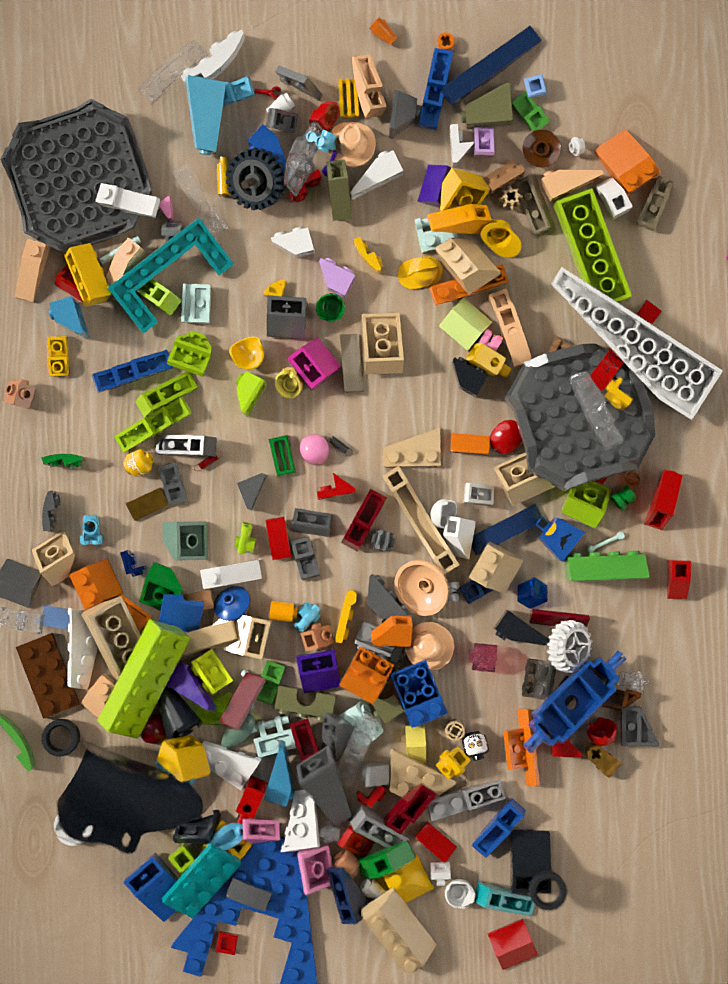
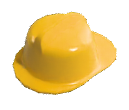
M492 218L491 223L486 225L481 231V239L497 255L504 258H512L520 252L522 247L521 240L511 230L508 222Z
M431 256L409 259L403 262L398 269V280L408 289L432 286L437 284L443 275L441 263Z

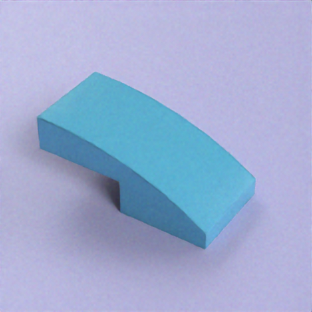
M247 76L232 83L226 82L223 106L255 96L250 77Z

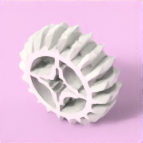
M570 620L562 621L561 624H556V629H552V636H548L550 643L547 644L549 646L547 653L550 654L548 659L552 661V665L556 669L566 673H573L578 671L588 661L587 658L591 657L589 654L590 650L593 649L590 647L593 641L589 639L591 633H588V628L580 622Z

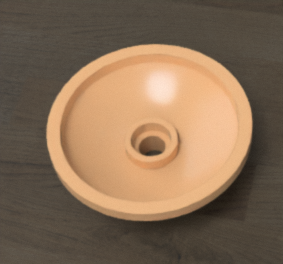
M412 560L404 564L396 574L394 582L396 595L401 604H404L410 612L421 616H429L437 613L445 606L449 597L448 582L443 572L433 563L425 560Z

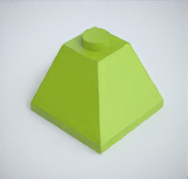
M246 371L237 378L236 384L238 385L236 389L241 412L248 417L267 384L265 380Z

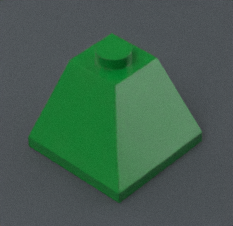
M153 562L145 577L139 602L161 610L164 594L181 595L183 588L173 570Z

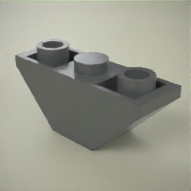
M371 574L369 576L367 604L380 619H388L391 616H408L410 611L404 604L399 605L395 601L398 597L391 589L387 591L382 586L385 582L378 574L376 576Z
M326 712L323 714L321 750L329 745L335 762H337L352 738L353 725L338 714Z

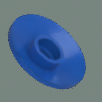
M231 586L219 593L214 602L216 615L224 621L240 618L249 608L250 595L240 586Z

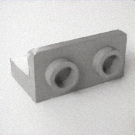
M363 621L354 642L358 645L357 648L359 649L361 646L366 650L375 651V655L386 659V656L391 657L394 646L379 647L372 645L371 631L377 626Z

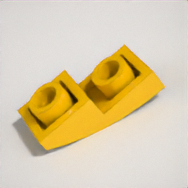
M361 237L353 239L356 250L363 261L375 273H381L383 263L380 256L376 257L375 252L367 254L369 248L366 240L362 242Z
M67 335L48 336L49 357L47 359L49 377L68 376L69 354Z

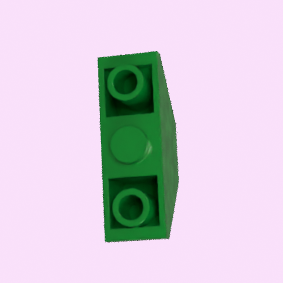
M406 840L358 859L360 873L363 879L379 878L396 871L416 857L409 841Z

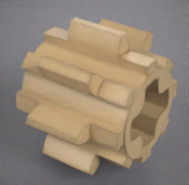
M509 185L507 191L501 190L502 197L498 201L504 203L503 209L507 206L512 211L514 206H520L519 199H522L523 195L518 194L519 188L514 190ZM513 195L514 199L508 201L507 198Z

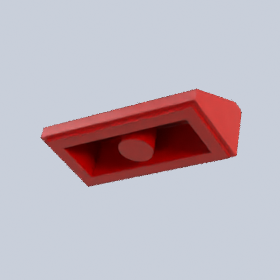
M66 265L56 276L54 284L83 303L69 266Z
M428 821L415 835V838L444 863H446L457 848L454 843Z

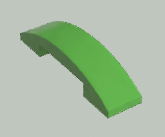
M0 713V725L22 751L16 757L29 772L35 767L31 747L16 724Z

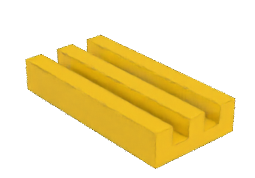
M355 78L338 79L340 118L359 117ZM346 84L347 113H344L342 85ZM350 84H354L355 113H351Z

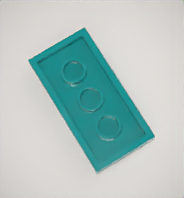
M210 843L162 897L163 904L194 918L241 865V860Z

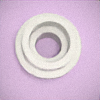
M573 137L569 143L570 152L574 156H580L585 152V143L582 138Z

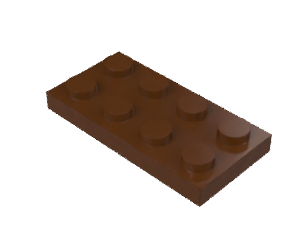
M53 633L16 647L43 719L80 705L75 689L68 686V671Z

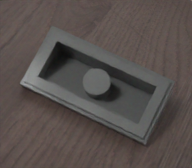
M295 508L291 531L329 537L333 514Z

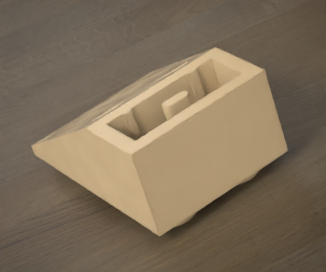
M214 613L212 625L227 622L221 620L216 615V613ZM244 614L240 618L233 620L238 639L214 647L244 656L263 659L272 620Z

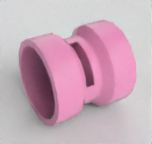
M486 329L479 343H483L496 351L503 337L494 335L491 330Z

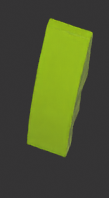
M180 397L148 417L142 418L115 435L114 438L122 452L125 453L191 415L192 412L184 397Z

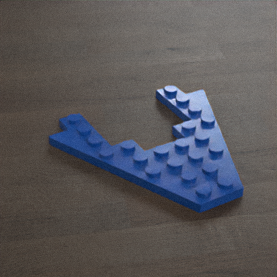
M280 836L279 841L253 844L241 859V865L172 943L171 948L188 953L183 972L199 977L202 976L217 922L220 921L236 926L241 909L245 908L278 918L273 937L291 942L280 984H318L308 898L304 892L298 859L299 851L281 852L282 845L285 842L284 837ZM233 878L249 882L253 886L272 893L265 912L226 897Z

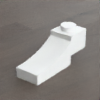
M101 183L96 202L104 207L119 209L126 213L155 218L160 199Z

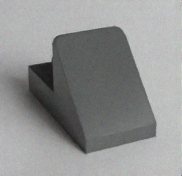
M269 108L266 127L295 133L298 114Z

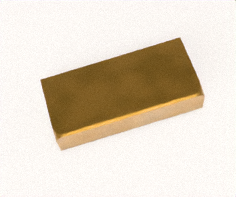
M162 488L155 489L125 503L134 521L169 506Z

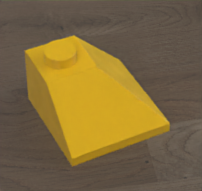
M417 853L414 854L416 857L414 860L396 871L383 876L389 889L394 888L405 903L434 889Z

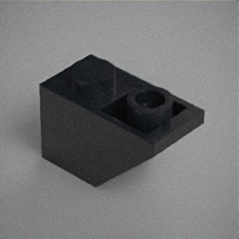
M454 357L452 366L459 389L476 398L488 377L485 374L486 371L478 366L473 368L468 365L469 361L462 357L458 359Z

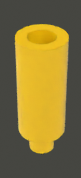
M220 157V164H217L218 196L232 195V191L229 192L227 189L230 187V184H226V180L229 179V176H226V171L230 170L227 168L229 165L227 157Z

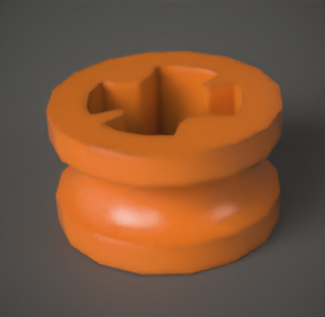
M448 32L440 34L437 41L438 48L451 51L454 46L453 35ZM442 39H449L450 45L448 46V44H446V46H443Z

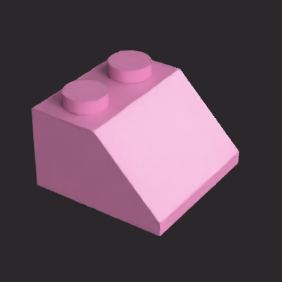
M320 845V848L300 850L298 852V859L305 894H310L330 886L326 870L328 867H332L329 845Z

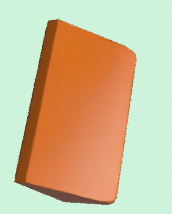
M451 433L450 452L489 455L490 436Z

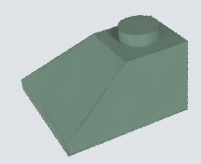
M207 521L162 523L163 543L175 561L208 560Z

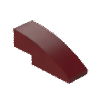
M372 489L369 490L343 537L342 544L358 552L387 497Z
M308 718L290 724L302 762L320 751Z
M423 783L419 784L401 798L383 818L385 825L401 835L410 823L414 824L438 794Z

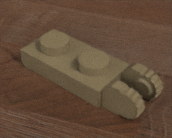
M661 176L657 177L653 188H651L636 223L651 231L656 229L673 185V181L669 180L665 186L664 193L659 191L658 187L662 182Z

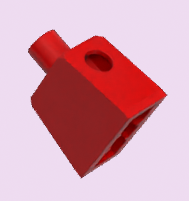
M253 775L251 776L235 811L238 813L236 819L238 823L243 824L244 819H254L268 787V782Z

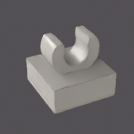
M183 222L163 223L161 232L165 236V242L169 240V236H175L183 230Z

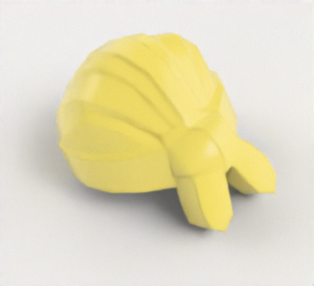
M283 368L282 372L275 378L276 390L284 398H295L303 389L304 381L294 368Z

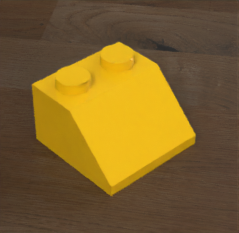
M451 168L442 182L440 210H448L468 204L480 205L490 188L481 175Z

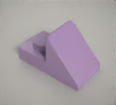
M474 127L475 143L473 157L493 158L494 128Z

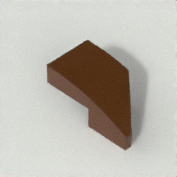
M617 689L602 704V707L621 711L641 698L642 693L626 689V691Z

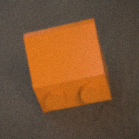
M108 558L69 574L85 610L123 593Z

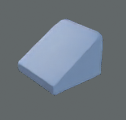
M542 74L524 79L528 98L547 95Z

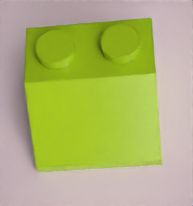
M594 481L571 488L565 498L561 513L596 529L605 514L612 489Z

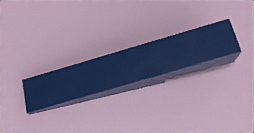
M531 25L443 86L442 94L452 107L478 87L485 85L530 51L542 39Z

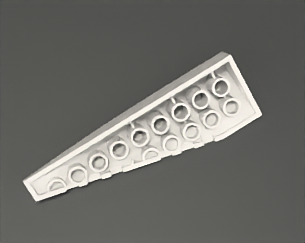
M561 267L551 285L659 400L692 420L723 370Z

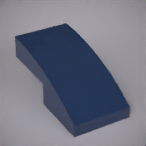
M474 580L459 587L468 604L493 591Z

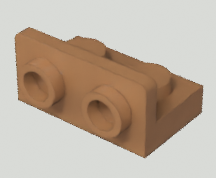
M512 160L483 177L490 188L489 194L493 195L523 177L525 169L522 164L518 166Z

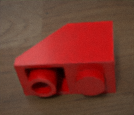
M668 560L667 599H687L691 583V561Z

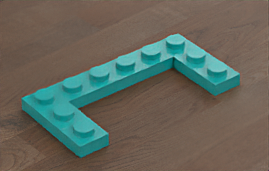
M199 217L107 287L143 334L156 325L158 321L135 291L196 245L217 275H221L234 265Z

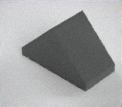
M261 473L237 483L247 509H253L266 479V474Z

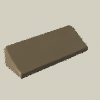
M528 175L516 181L514 186L519 188L518 194L523 195L520 201L534 236L555 228L536 176Z
M340 334L345 393L364 391L359 334Z

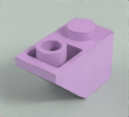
M321 258L319 263L328 290L346 298L355 280L354 271L345 266L343 268L336 266V262L329 258L325 260Z

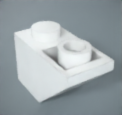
M613 177L595 186L612 220L629 212L633 207L624 189Z
M303 226L294 228L293 232L285 233V231L274 234L275 237H271L274 246L295 258L314 253L309 230Z
M446 516L443 535L454 557L470 558L476 521Z

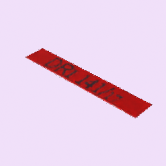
M646 300L636 315L652 325L662 310ZM610 348L587 381L603 391L623 365V360Z

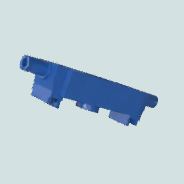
M617 651L608 662H604L602 658L585 662L578 671L573 672L531 714L534 719L528 726L535 734L523 744L525 748H528V752L533 753L542 742L549 746H553L556 742L563 743L617 690L614 684L620 678L615 674V670L627 660L625 656L622 657L623 654L620 651ZM591 668H594L603 677V679L606 681L605 684L591 670ZM569 695L573 696L576 700V706L572 710L568 709L565 705V699Z

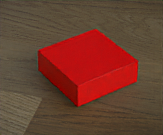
M220 931L216 952L235 955L239 934Z

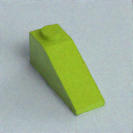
M153 279L136 290L138 294L170 316L182 301L174 293Z
M185 372L142 393L135 403L142 415L147 417L160 408L166 407L178 398L197 389L198 386L191 374Z

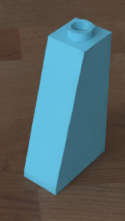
M187 75L185 82L194 148L200 150L199 154L211 155V152L214 153L217 149L226 82Z

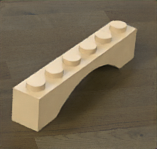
M398 466L383 475L382 478L436 566L443 574L459 566V563L431 521L400 467Z

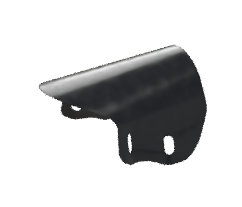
M87 741L82 742L87 747L83 759L71 782L57 801L58 820L63 832L69 838L82 843L111 846L125 854H132L136 851L143 834L177 828L178 823L199 816L203 809L200 794L188 782H181L171 773ZM88 826H93L91 834L86 837L83 836L85 829ZM126 833L130 836L127 846L123 844V838Z

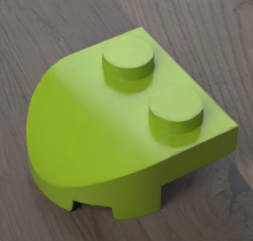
M189 331L188 334L182 336L179 335L174 341L167 365L203 377L211 358V346L207 337L196 331Z

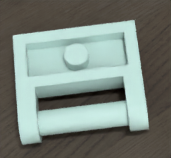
M420 218L414 219L422 253L435 251V248L446 240L458 238L457 233L432 232V230L423 232L422 227L430 225L428 218L422 220Z

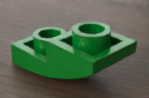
M53 454L41 457L43 464L50 465V468L61 465V461H63L64 466H70L73 469L82 466L81 462L86 461L85 457L74 454Z

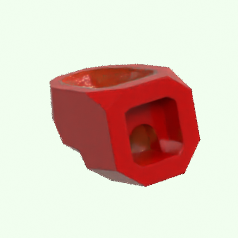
M326 101L320 104L309 118V124L319 132H322L323 129L329 131L338 118L339 105L334 101Z

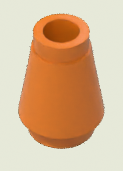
M380 17L369 28L373 35L389 45L397 38L385 19L382 20Z

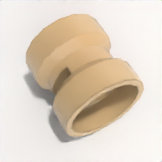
M450 720L445 725V733L450 740L458 741L464 736L465 729L460 721Z

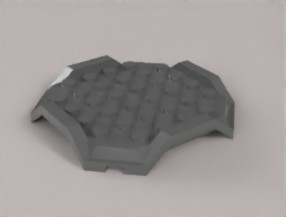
M89 99L74 109L41 120L17 124L12 134L13 138L0 160L10 179L22 216L25 234L60 252H66L70 247L88 243L94 245L134 229L140 215L104 207L96 202L101 183L149 196L152 193L147 168L128 117L111 110L93 99Z
M579 344L545 353L524 362L505 397L506 402L514 413L526 451L528 472L548 480L552 485L563 491L612 475L637 471L655 437L654 412L645 385L625 363H623L611 379V381H616L621 377L623 380L617 388L633 399L623 411L615 408L604 397L608 392L606 387L601 391L587 381L609 351L598 344Z

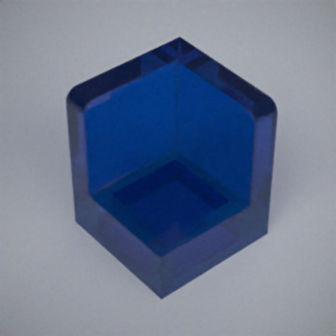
M534 577L517 586V601L529 609L539 606L548 601V587L545 583Z

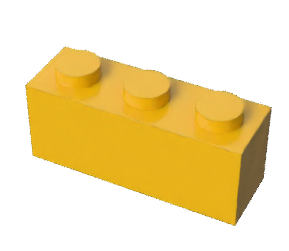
M91 243L70 247L64 257L85 307L105 303L112 294L107 288L110 285L106 282L104 270L97 260L96 251L92 248Z

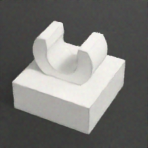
M450 862L430 863L431 880H436L437 886H445V879H451Z

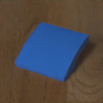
M164 594L158 621L179 627L187 633L198 630L204 608L203 601H184L183 595Z

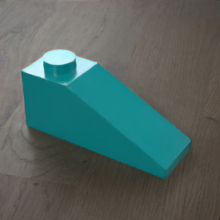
M478 882L474 902L482 907L532 917L535 904L531 900L530 895L512 893L510 889L483 882Z

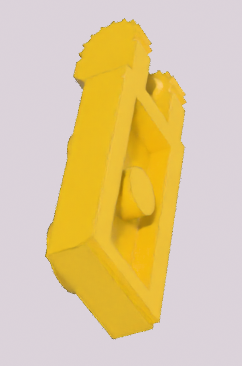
M353 590L348 591L345 596L335 641L342 643L343 639L347 640L349 629L346 628L347 621L352 620L354 610L350 608L351 605L356 603L357 597Z

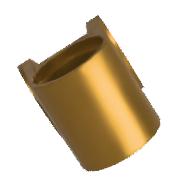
M593 743L586 745L584 751L586 757L608 778L622 765L601 746ZM593 749L597 751V756L591 753Z

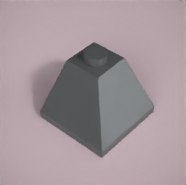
M395 90L389 138H394L412 125L415 121V116L419 117L421 105H417L418 99L399 90Z

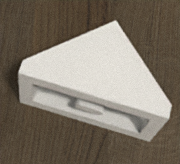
M465 483L464 503L493 505L495 486Z

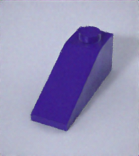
M183 661L177 663L166 685L203 708L215 711L217 707L204 689L200 679L190 670L191 666Z

